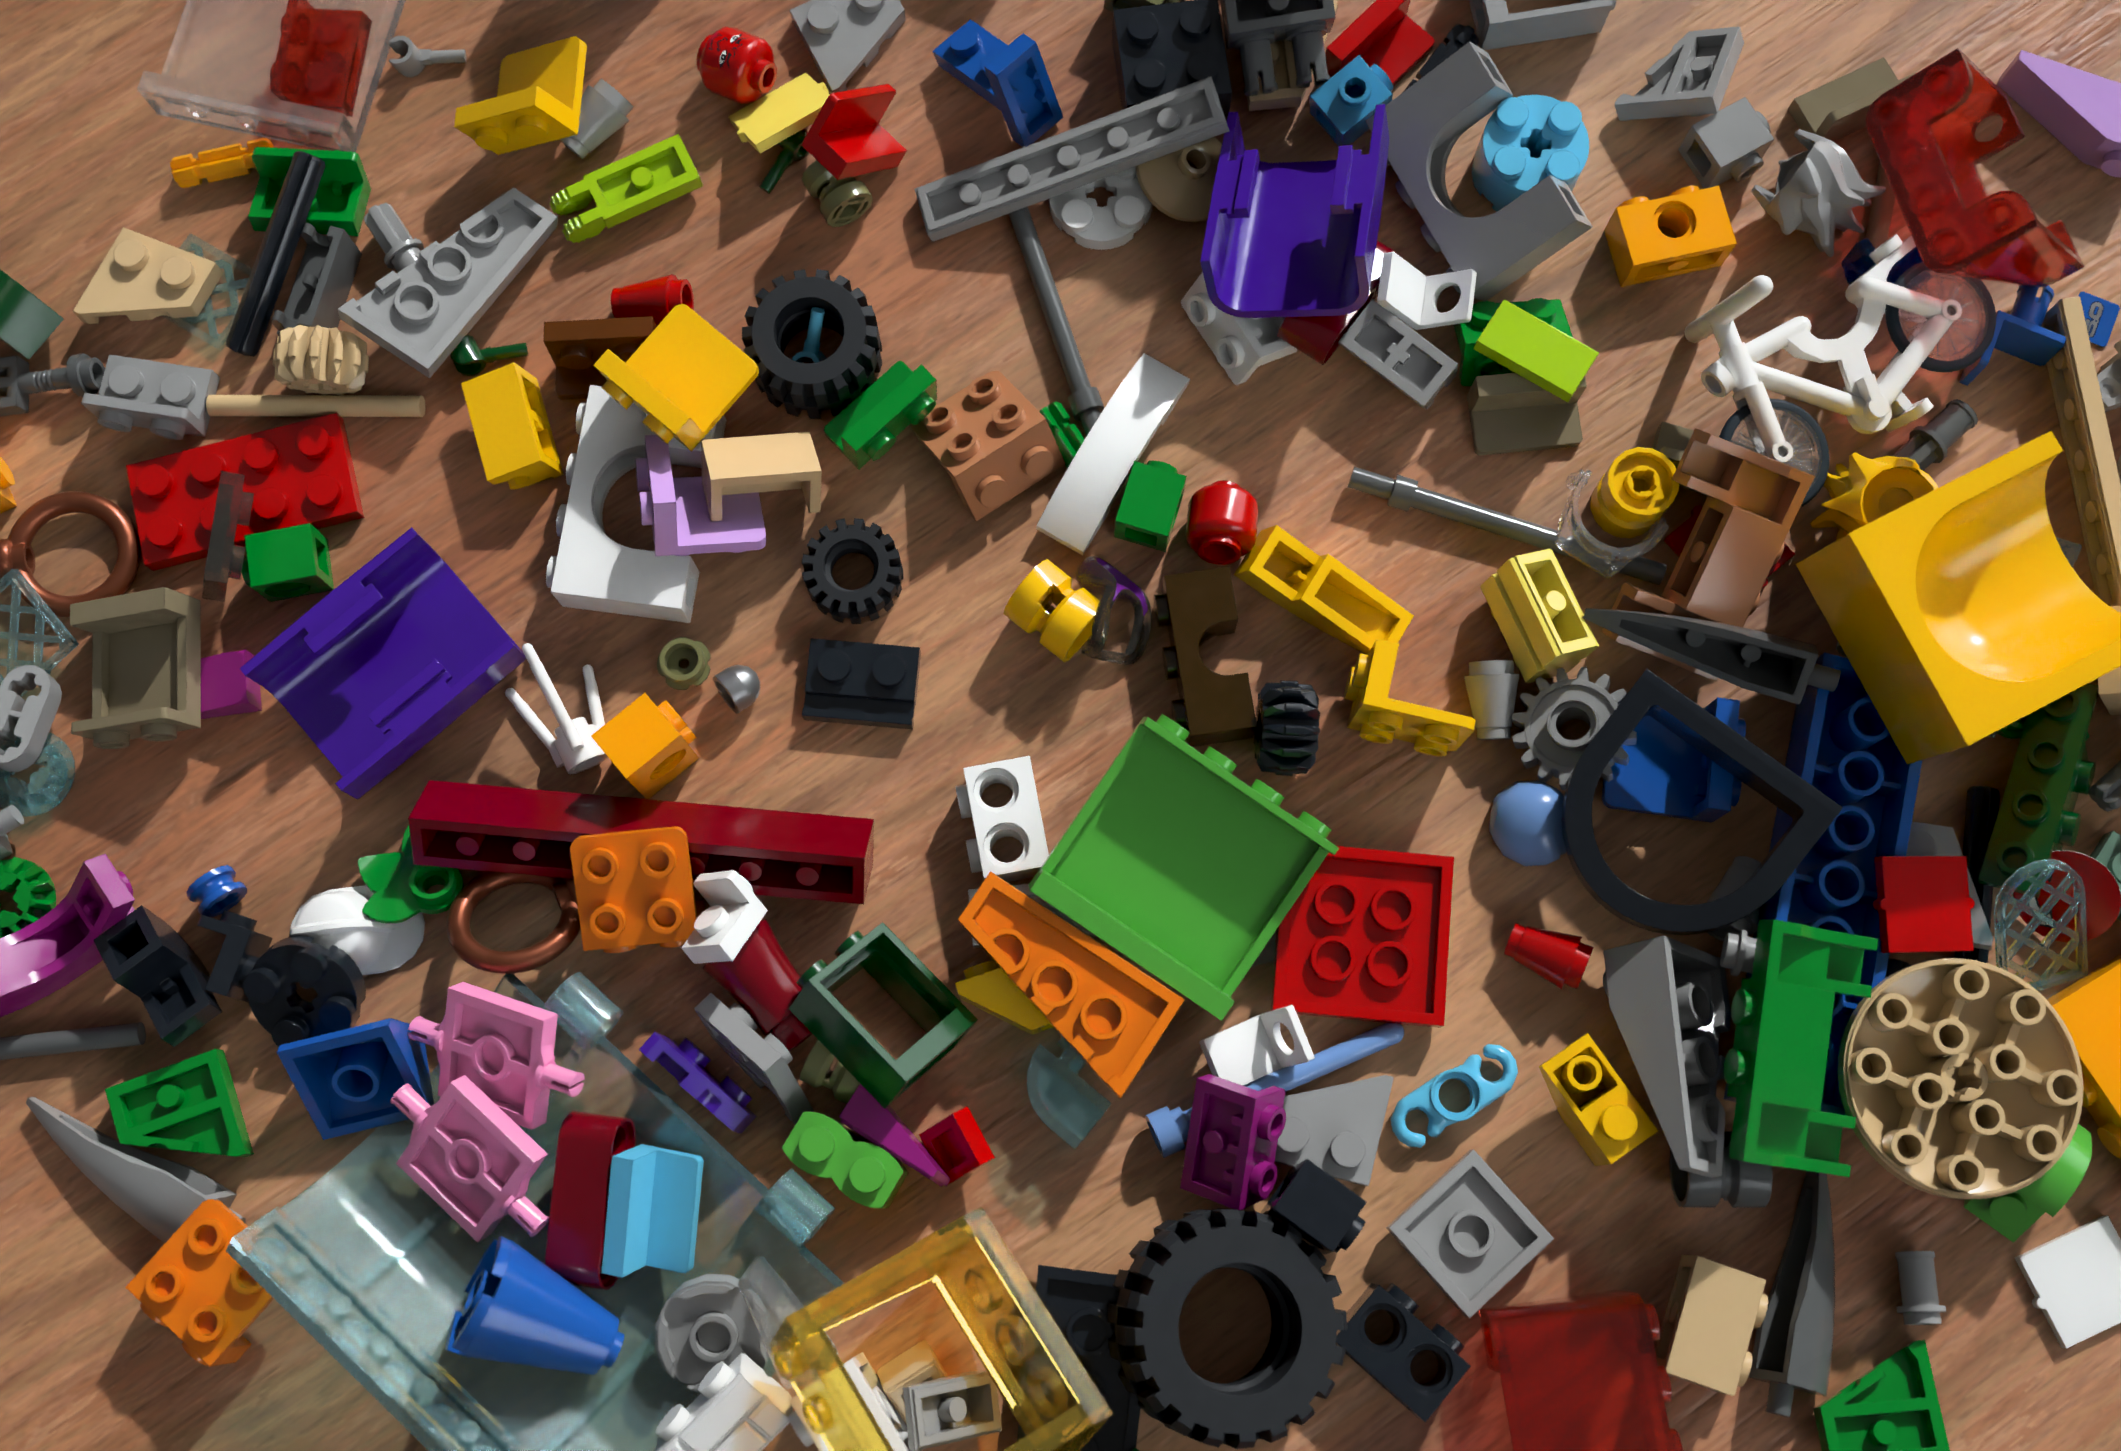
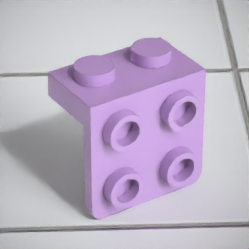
M656 435L645 436L646 458H635L638 491H648L639 492L642 526L652 525L655 556H687L718 552L741 553L750 550H760L766 546V531L759 492L722 495V521L711 522L702 487V476L673 478L668 444Z

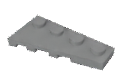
M513 187L462 222L460 230L440 244L435 241L420 251V258L398 273L391 271L375 282L376 288L357 301L352 298L338 308L339 319L430 379L558 227L557 216Z

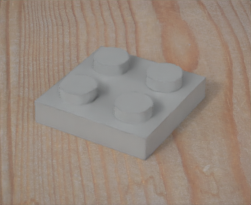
M1474 1149L1469 1150L1386 1227L1466 1318H1471L1554 1240L1552 1235Z

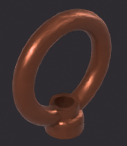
M68 491L45 497L30 506L18 518L10 531L8 539H0V583L11 582L20 597L35 609L49 615L70 618V604L123 595L128 590L137 574L141 555L140 541L135 526L129 516L118 505L97 494ZM68 513H86L103 521L114 534L117 543L115 566L109 577L90 592L76 596H62L52 593L42 587L33 576L35 571V556L31 547L33 538L43 525L55 517Z
M485 871L473 878L461 889L452 902L447 916L448 939L458 956L477 969L499 974L526 972L549 963L571 945L581 929L574 879ZM514 884H536L554 893L561 910V916L554 930L538 943L519 950L498 951L483 946L473 937L470 930L471 916L477 905L494 891Z

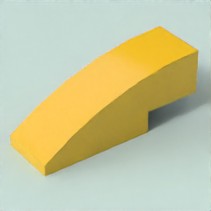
M1277 525L1260 531L1254 547L1245 555L1234 573L1237 578L1292 614L1365 654H1368L1376 639L1398 643L1414 615L1329 554L1319 556Z

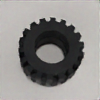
M805 269L793 271L795 279L786 282L783 275L772 280L774 289L770 293L762 288L755 295L758 308L748 306L745 314L748 326L742 327L744 352L757 364L759 374L755 382L761 393L766 392L769 402L778 408L784 403L787 414L799 417L801 410H807L809 419H821V411L831 410L832 417H835L843 410L841 405L853 402L861 394V389L866 390L876 381L874 372H881L882 358L880 352L882 351L876 316L872 305L868 306L866 295L859 287L852 291L850 281L845 277L839 275L835 281H831L829 272L817 269L815 277H807ZM814 307L822 308L825 311L822 327L832 329L843 337L839 348L827 359L816 363H800L785 356V348L792 337L809 327L811 309Z

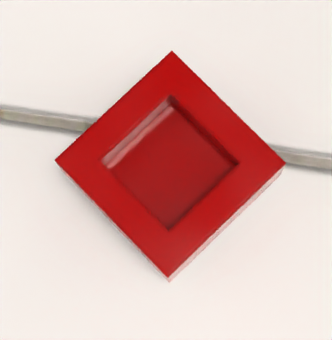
M968 1106L952 1113L919 1134L926 1150L950 1177L951 1180L948 1185L995 1158Z

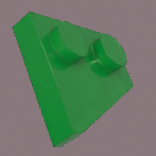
M213 1049L105 1089L120 1144L234 1157L254 1155L224 1050Z

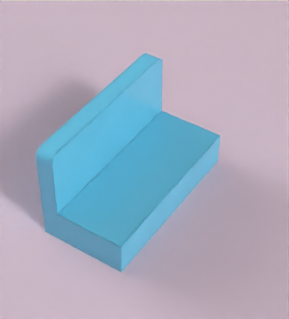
M640 1144L612 1156L601 1273L623 1278L644 1266L679 1273H686L693 1269L704 1162L700 1155Z

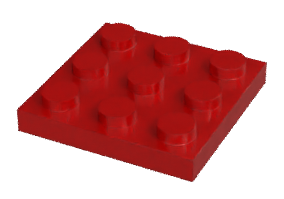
M1338 846L1339 849L1335 855L1327 854L1277 928L1271 1011L1293 1005L1296 1013L1301 1015L1436 1028L1443 1027L1445 1020L1454 857Z

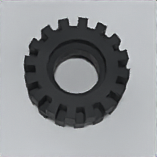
M845 518L836 520L837 528L829 530L827 525L819 530L821 537L818 540L811 538L807 544L809 553L808 555L803 554L802 558L804 568L802 575L812 601L816 602L818 609L825 615L827 613L832 614L833 620L843 623L844 618H849L852 624H862L861 618L869 616L870 620L873 621L880 618L878 611L882 608L888 612L894 605L892 601L894 595L899 597L902 586L900 582L904 578L898 549H896L889 534L884 535L881 527L875 523L868 527L865 525L864 519L854 518V525H846ZM849 553L863 554L874 565V574L870 582L857 590L844 589L838 586L832 578L833 567L837 560Z

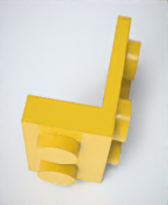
M572 36L507 55L500 65L497 97L456 108L454 128L475 140L479 147L491 150L497 155L577 135L587 51L586 43L577 36Z
M685 304L676 305L626 362L607 349L594 364V367L607 379L601 388L626 410L634 403L647 414L642 423L666 444L674 437L691 452L759 374V368L752 358Z
M1376 639L1367 655L1359 653L1356 665L1351 667L1348 675L1344 699L1353 701L1347 728L1359 730V736L1362 739L1380 744H1390L1393 739L1415 743L1414 750L1417 752L1441 757L1446 756L1447 751H1457L1474 732L1476 723L1474 718L1388 698L1399 643Z

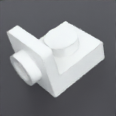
M729 870L700 874L693 885L711 907L698 916L694 923V931L681 948L694 964L733 961L768 910L753 893V887L749 881L736 871Z

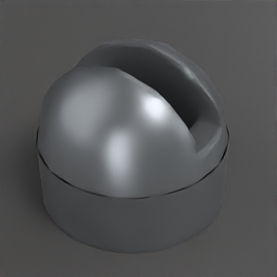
M734 665L713 677L718 692L727 705L737 714L752 705L758 698L760 680L757 673L748 666Z

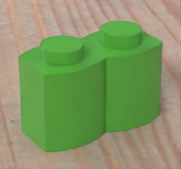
M803 1111L782 1146L786 1156L798 1168L814 1176L833 1179L843 1194L867 1207L889 1208L908 1175L906 1167L899 1159L879 1146L858 1141L853 1132L844 1124L816 1112Z

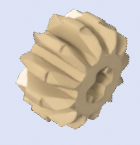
M298 325L294 328L288 327L280 331L277 337V344H275V349L273 350L275 379L289 389L302 390L306 394L344 395L346 393L358 392L365 384V377L369 368L367 343L353 332L339 331L337 327L324 328L319 325L315 327Z

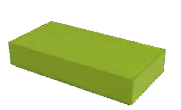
M1505 299L1481 333L1474 347V350L1568 403L1599 354L1596 350Z

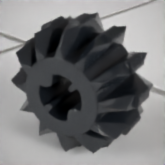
M1280 680V683H1266L1258 694V704L1255 707L1257 728L1253 743L1255 744V759L1262 772H1273L1279 776L1306 774L1316 762V751L1318 750V737L1320 733V712L1318 710L1319 698L1312 685L1298 684V681Z

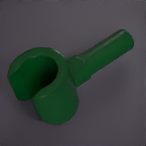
M804 129L778 143L783 150L777 156V160L759 186L766 193L770 194L793 160L799 161L809 154L801 145L806 137Z
M469 335L465 336L450 354L456 369L465 376H474L484 370L486 364L494 363V361L529 356L526 343L494 348L487 347L480 350L473 336Z

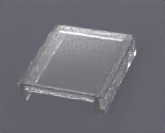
M187 0L162 73L157 74L143 71L137 90L158 115L320 150L356 152L390 50L389 41L394 37L405 0Z

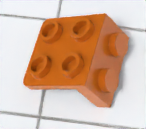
M673 826L583 835L575 838L570 845L583 951L603 949L605 953H622L633 950L639 945L659 944L660 947L664 948L684 945L695 929L694 923L696 919L705 911L704 901H695L688 839L686 832L682 828Z
M208 1199L197 1207L125 1288L141 1302L140 1307L150 1319L161 1326L168 1327L183 1341V1349L194 1360L205 1366L212 1367L236 1363L252 1345L242 1334L289 1283L293 1276V1269L289 1263L220 1200Z

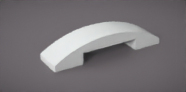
M1144 353L1120 384L1085 438L1046 506L1036 529L1083 556L1109 514L1112 502L1130 475L1134 461L1138 462L1159 426L1165 423L1189 384L1190 379Z

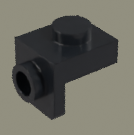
M226 910L223 911L220 920L204 915L200 916L197 926L226 935L205 990L248 1002V998L243 991V981L251 972L256 961L269 949L273 939L254 932L257 920Z

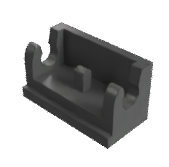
M304 224L301 236L307 243L300 267L284 313L280 310H275L271 321L278 330V335L281 330L288 327L294 328L298 325L307 327L319 325L324 328H338L340 322L338 308L347 301L362 253L344 229L330 226L327 236L318 233L312 224Z

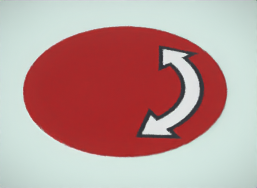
M2052 851L2039 898L2013 892L2016 909L2024 922L2040 935L2059 942H2084L2102 935L2114 924L2121 908L2120 888L2112 873L2096 859L2074 851Z

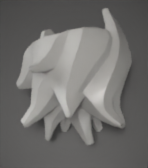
M1798 129L1794 136L1808 150L1796 154L1787 160H1779L1780 170L1776 181V195L1758 185H1755L1751 192L1762 208L1774 220L1779 222L1783 234L1790 235L1795 229L1808 233L1812 236L1820 252L1825 251L1827 256L1833 257L1835 228L1843 232L1849 229L1863 233L1865 229L1857 221L1851 208L1870 206L1872 204L1870 198L1884 193L1886 187L1869 185L1864 182L1845 150L1833 141Z

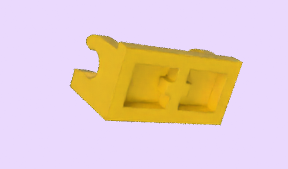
M513 362L461 383L488 482L495 485L508 481L510 490L532 485L550 477L556 478L564 475L536 377Z

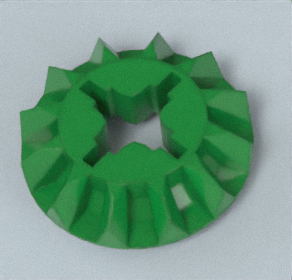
M17 857L0 860V891L12 893L17 890L13 900L18 904L17 908L23 911L22 914L5 910L0 912V938L25 928L56 907L54 883L49 874L34 862Z

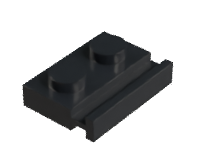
M811 638L805 684V703L802 710L803 719L807 721L913 730L921 660L920 647Z

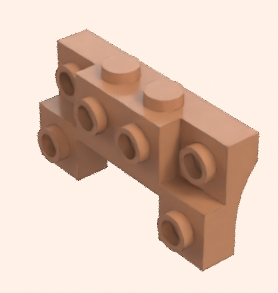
M1695 428L1672 480L1704 493L1708 497L1662 596L1624 582L1612 610L1674 615L1743 627L1747 618L1756 610L1759 604L1760 591L1772 566L1782 556L1784 540L1815 476ZM1605 628L1602 630L1603 634L1616 642L1646 652L1712 680L1718 681L1719 679Z

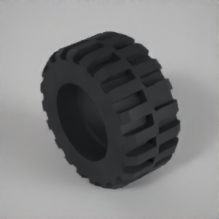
M1219 1208L1216 1210L1199 1209L1184 1213L1183 1218L1180 1220H1167L1153 1229L1155 1236L1150 1241L1140 1240L1129 1253L1134 1259L1129 1270L1119 1269L1113 1286L1120 1288L1117 1305L1108 1303L1107 1322L1115 1324L1116 1336L1108 1339L1111 1358L1119 1360L1123 1370L1120 1371L1118 1376L1126 1391L1135 1394L1139 1399L1138 1406L1150 1417L1165 1424V1427L1200 1443L1215 1447L1226 1444L1235 1449L1254 1448L1257 1439L1272 1443L1287 1436L1288 1430L1285 1425L1290 1422L1301 1426L1305 1424L1315 1414L1314 1409L1309 1404L1314 1396L1324 1399L1328 1398L1335 1385L1334 1381L1327 1378L1331 1364L1342 1366L1346 1351L1345 1347L1336 1346L1337 1330H1347L1346 1311L1334 1308L1332 1298L1340 1296L1342 1291L1336 1276L1324 1274L1321 1269L1326 1263V1258L1316 1246L1303 1244L1301 1242L1302 1233L1291 1225L1277 1223L1273 1221L1272 1216L1253 1211ZM1229 1267L1251 1274L1262 1287L1271 1311V1333L1266 1350L1256 1366L1238 1380L1223 1384L1209 1382L1190 1369L1181 1350L1178 1331L1181 1309L1193 1286L1210 1271Z

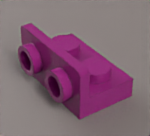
M1211 1074L1198 1077L1196 1079L1180 1188L1235 1210H1242L1267 1199L1277 1179V1167L1274 1161L1278 1138L1282 1134L1286 1123V1112L1283 1109L1285 1089L1271 1086L1257 1091Z

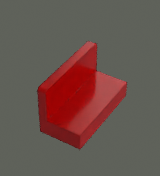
M1376 0L1326 48L1325 55L1330 78L1360 55L1369 67L1377 64L1387 74L1393 86L1397 84L1432 50L1435 43L1431 35L1407 16L1411 0Z
M890 84L831 93L801 145L837 180L898 167L907 150L879 124L897 91Z

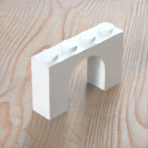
M590 385L587 402H581L577 409L576 432L580 435L577 453H571L567 461L566 482L571 486L567 504H561L557 513L556 532L561 539L557 556H551L547 565V587L551 588L550 592L563 607L691 623L699 578V570L691 556H655V551L623 546L605 534L602 512L606 496L613 484L622 475L636 468L635 458H646L645 436L655 434L642 423L647 414L634 403L626 410L601 388L602 386ZM724 415L702 440L723 438L726 424ZM673 437L668 443L671 464L702 468L701 442L691 452Z

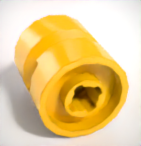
M1636 447L1624 451L1614 459L1591 495L1590 509L1595 522L1605 532L1615 537L1633 538L1646 533L1671 506L1679 491V483L1672 480L1676 471L1675 465L1665 454L1653 448Z
M1046 559L1039 563L1020 583L1010 597L1003 614L1028 634L1036 631L1040 632L1039 643L1065 663L1093 635L1105 617L1108 607L1085 588L1074 591L1071 588V577ZM1053 603L1057 607L1053 610L1051 614H1049L1047 612V609Z

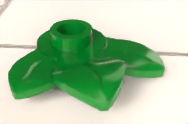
M409 825L403 836L402 852L365 856L359 858L357 862L365 885L371 892L375 893L366 902L362 912L367 917L385 924L404 922L420 912L439 914L448 911L455 897L464 887L461 873L457 868L413 864ZM431 886H445L439 892L432 894L426 893Z

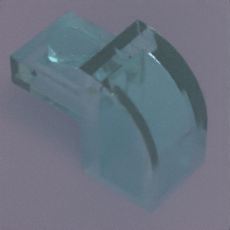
M1061 1037L1057 1045L1064 1052L1059 1058L1055 1057L1041 1044L1035 1050L1028 1067L1027 1090L1031 1105L1040 1121L1075 1151L1111 1107L1112 1103L1078 1076L1087 1063Z

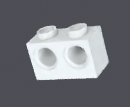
M1030 756L963 768L966 784L956 786L961 818L972 817L976 838L966 840L971 872L983 871L985 880L991 871L1006 882L1034 877L1049 856ZM994 783H1002L1012 790L1013 796L1005 806L999 808L990 807L981 799L985 788ZM1002 837H1014L1022 843L1024 848L1018 859L1005 863L997 860L992 855L991 850L994 843Z

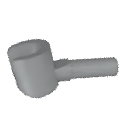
M396 36L389 41V46L397 54L405 55L401 59L389 60L393 67L405 77L417 76L423 71L425 65L467 62L465 50L418 49L406 36Z

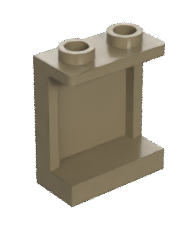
M166 587L70 604V626L93 633L92 719L71 722V734L92 739L93 746L97 748L121 749L129 747L130 739L141 738L147 741H170L177 738V732L201 728V607L199 599Z

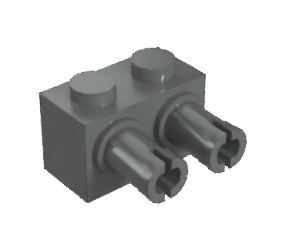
M1220 0L1227 49L1235 48L1240 50L1245 96L1258 95L1260 89L1258 77L1261 78L1263 94L1278 90L1271 44L1275 41L1287 40L1292 42L1297 77L1296 86L1298 88L1310 87V82H1312L1311 69L1313 70L1315 86L1323 85L1330 79L1327 70L1323 36L1330 33L1336 18L1333 0Z

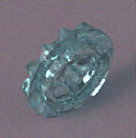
M50 732L48 733L41 754L34 763L46 767L39 768V771L30 774L29 784H26L21 779L10 777L15 772H7L0 769V808L4 809L14 805L21 812L22 816L29 817L46 813L63 801L74 781L75 761L70 748L61 738ZM16 736L13 741L4 740L1 749L6 752L9 747L18 748L21 739Z

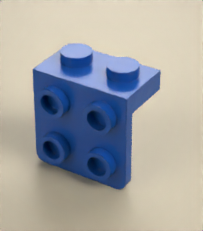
M1717 697L1704 708L1745 738L1746 722L1744 719L1739 718L1740 700ZM1651 716L1643 717L1633 730L1637 733L1636 745H1623V749L1629 755L1630 760L1627 766L1615 762L1611 766L1613 780L1608 782L1603 778L1602 801L1608 808L1710 823L1730 812L1731 806L1735 807L1737 805L1742 781Z

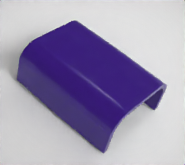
M1385 104L1376 105L1369 154H1362L1361 149L1353 150V145H1342L1338 148L1337 160L1280 163L1260 161L1258 149L1246 150L1244 146L1238 112H1229L1227 118L1229 131L1224 133L1200 260L1207 293L1211 302L1221 311L1241 318L1340 316L1358 310L1365 304L1369 296L1381 219L1390 141Z
M411 527L320 600L245 663L240 670L246 677L268 690L284 706L342 775V778L335 784L341 791L359 800L446 729L523 663L526 657L518 645L454 571Z

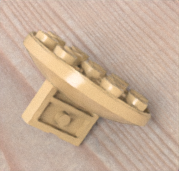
M1952 958L1926 961L1895 972L1872 988L1871 998L1864 997L1859 1002L1845 1027L1840 1043L1837 1073L1839 1091L1846 1115L1856 1117L1855 1129H1853L1856 1136L1870 1155L1889 1173L1906 1184L1929 1194L1953 1199H1987L2016 1192L2041 1178L2056 1164L2069 1146L2077 1129L2083 1102V1076L2078 1051L2072 1036L2062 1018L2043 995L2018 976L1997 966L1976 960Z

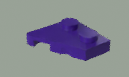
M654 1032L639 1048L652 1062H659L678 1080V1084L705 1106L733 1132L742 1133L757 1117L746 1107L753 1098L729 1076H726L720 1083L704 1067L711 1059L688 1038L685 1037L678 1044L675 1040Z

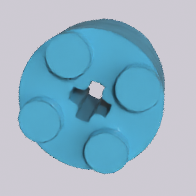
M1543 95L1509 97L1498 105L1485 126L1472 162L1474 187L1480 196L1483 193L1493 204V210L1496 212L1501 210L1549 175L1566 182L1571 192L1573 191L1589 155V137L1586 127L1582 122L1581 111L1571 102H1561Z

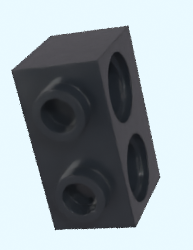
M1306 1159L1289 1170L1261 1213L1272 1216L1273 1221L1277 1223L1291 1225L1302 1233L1301 1242L1303 1244L1316 1246L1324 1255L1332 1252L1337 1253L1341 1248L1344 1250L1349 1248L1366 1222L1358 1214L1367 1202L1309 1159Z
M1371 1283L1346 1313L1347 1330H1337L1336 1346L1345 1347V1354L1412 1414L1426 1422L1471 1367L1459 1356L1464 1345L1438 1323L1431 1330L1413 1315L1419 1307L1417 1303L1395 1284L1391 1283L1385 1290L1379 1284ZM1383 1309L1392 1318L1393 1332L1386 1341L1372 1343L1365 1334V1321L1370 1313ZM1430 1350L1437 1358L1438 1372L1430 1382L1419 1384L1411 1375V1361L1420 1351Z

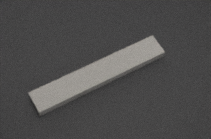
M1208 77L925 184L914 190L927 235L934 242L1229 131L1212 77Z

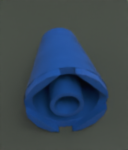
M499 1236L498 1241L494 1239L486 1249L464 1292L469 1294L463 1311L456 1310L445 1347L446 1350L456 1353L458 1356L595 1375L602 1366L610 1368L614 1364L622 1348L624 1334L618 1332L619 1318L517 1243Z

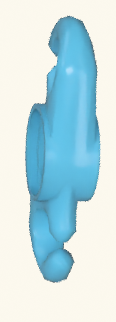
M1487 1044L1483 1047V1055L1485 1057L1496 1059L1503 1066V1075L1497 1081L1490 1082L1482 1077L1480 1072L1482 1059L1479 1055L1472 1054L1462 1065L1439 1073L1397 1102L1390 1118L1392 1131L1398 1140L1409 1147L1421 1148L1426 1143V1138L1423 1134L1413 1133L1406 1126L1405 1118L1407 1113L1412 1110L1418 1109L1427 1115L1429 1121L1427 1133L1431 1137H1438L1447 1126L1471 1118L1477 1112L1512 1089L1518 1074L1517 1063L1511 1052L1501 1045ZM1448 1079L1460 1080L1469 1089V1104L1461 1112L1448 1111L1439 1100V1089Z

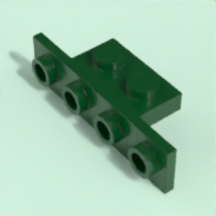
M2088 683L2027 715L1979 875V884L2039 898L2052 851H2062L2063 845L2073 847L2081 820V814L2073 812L2078 794H2089L2095 775L2096 763L2088 761L2085 738L2098 698V685Z

